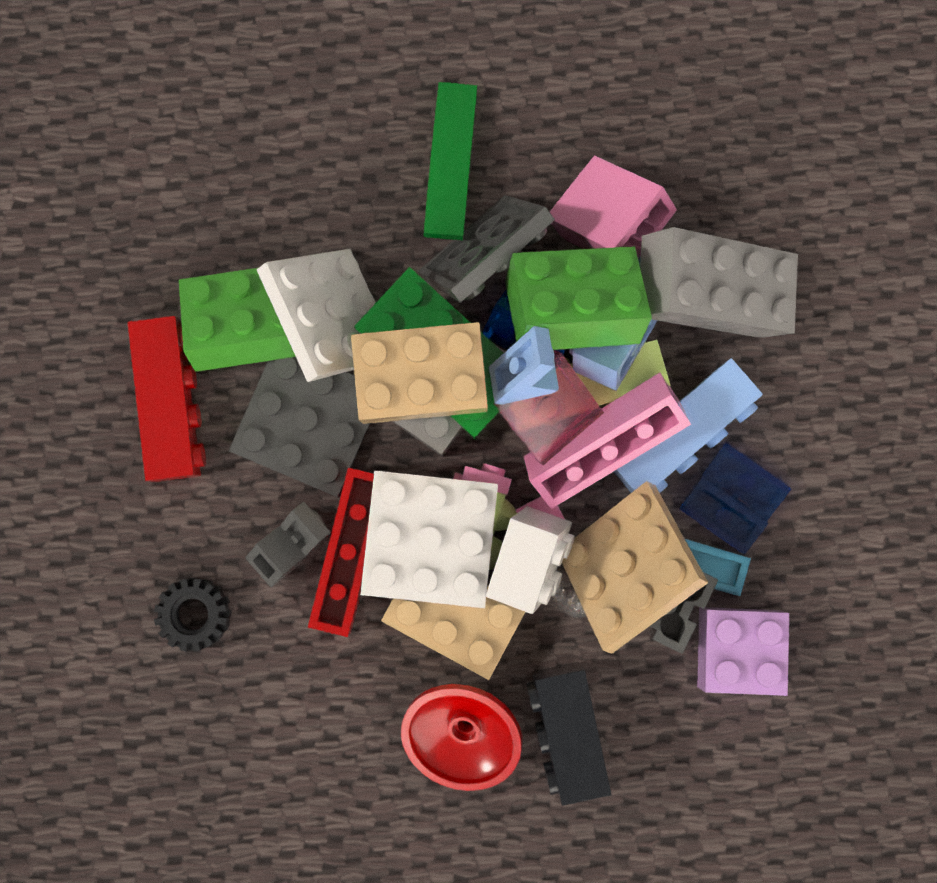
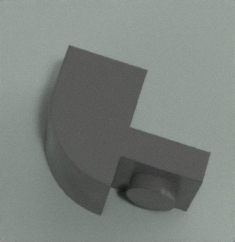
M302 502L290 512L279 527L260 540L245 558L272 588L328 539L327 536L331 532L325 527L322 517L316 511L311 510L305 502Z

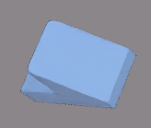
M533 326L489 366L495 404L503 405L558 391L554 351L551 346L548 328Z

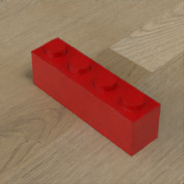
M176 316L127 322L145 481L160 482L201 476L200 467L206 466V454L203 443H197L195 428L201 427L202 420L199 405L192 403L191 389L197 388V376L192 365H188L187 356L183 351L182 322Z
M349 467L347 469L308 628L348 637L352 632L361 596L374 479L373 473Z

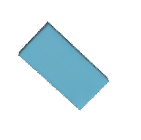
M685 539L701 570L718 579L714 589L741 596L751 558Z

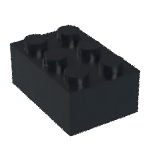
M579 662L532 671L533 682L526 683L533 713L540 711L542 721L535 722L534 724L542 754L549 752L550 761L544 762L543 766L550 795L558 794L562 806L611 796L585 669Z

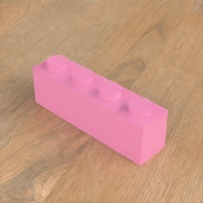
M658 373L525 455L524 460L529 480L552 509L688 427L691 423L679 399L662 374Z

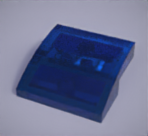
M725 441L679 509L745 555L769 524L768 519L792 488L785 481Z

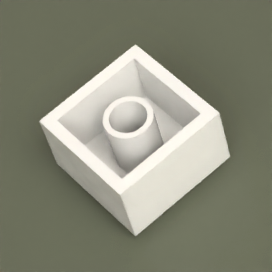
M526 506L510 518L485 597L533 614L541 604L547 605L551 595L555 596L561 581L562 573L556 571L557 567L561 565L563 558L567 559L573 545L575 536L569 534L572 522Z

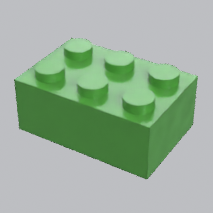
M635 246L512 253L505 283L516 342L533 326L549 329L553 350L641 343L652 315Z
M258 268L179 279L183 351L195 372L296 357L257 272Z

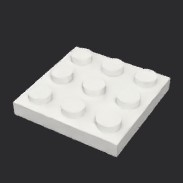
M351 249L271 261L259 267L257 272L307 382L354 370L351 335L360 334L355 330L354 326L375 304V300L368 289Z
M374 471L360 595L485 608L498 484Z

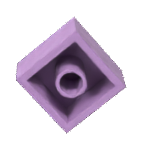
M699 607L697 687L705 693L788 696L789 613L780 610L708 607L702 609Z

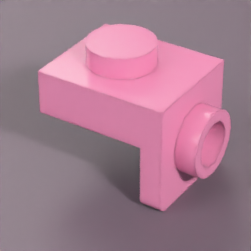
M483 464L481 470L465 466L463 474L455 472L453 478L498 484L497 492L506 496L512 480L504 477L506 470L488 464Z

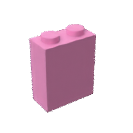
M594 156L559 201L556 202L550 214L555 219L551 224L559 235L568 242L582 249L635 246L639 259L641 257L642 235L661 231L677 209L662 186Z

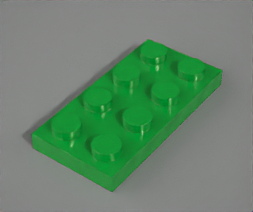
M409 267L356 323L354 328L360 334L471 322ZM482 332L480 334L488 410L482 413L450 415L474 439L506 405L494 403L489 366L504 353Z

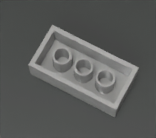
M676 227L642 235L640 270L652 320L762 338L795 333L798 254Z

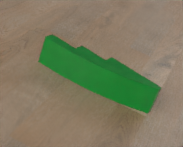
M439 82L424 237L463 241L477 85Z

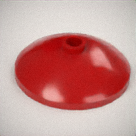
M446 684L424 691L409 705L401 726L402 744L413 765L432 781L452 789L475 791L493 787L512 774L521 756L522 733L514 714L502 701L492 694L469 685ZM462 721H467V722H469V723H471V724L467 725V724L463 723Z

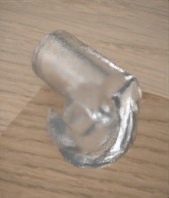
M561 568L556 570L557 572L562 573ZM562 574L555 596L551 595L550 597L551 603L555 609L571 617L584 618L586 614L575 591L567 588Z

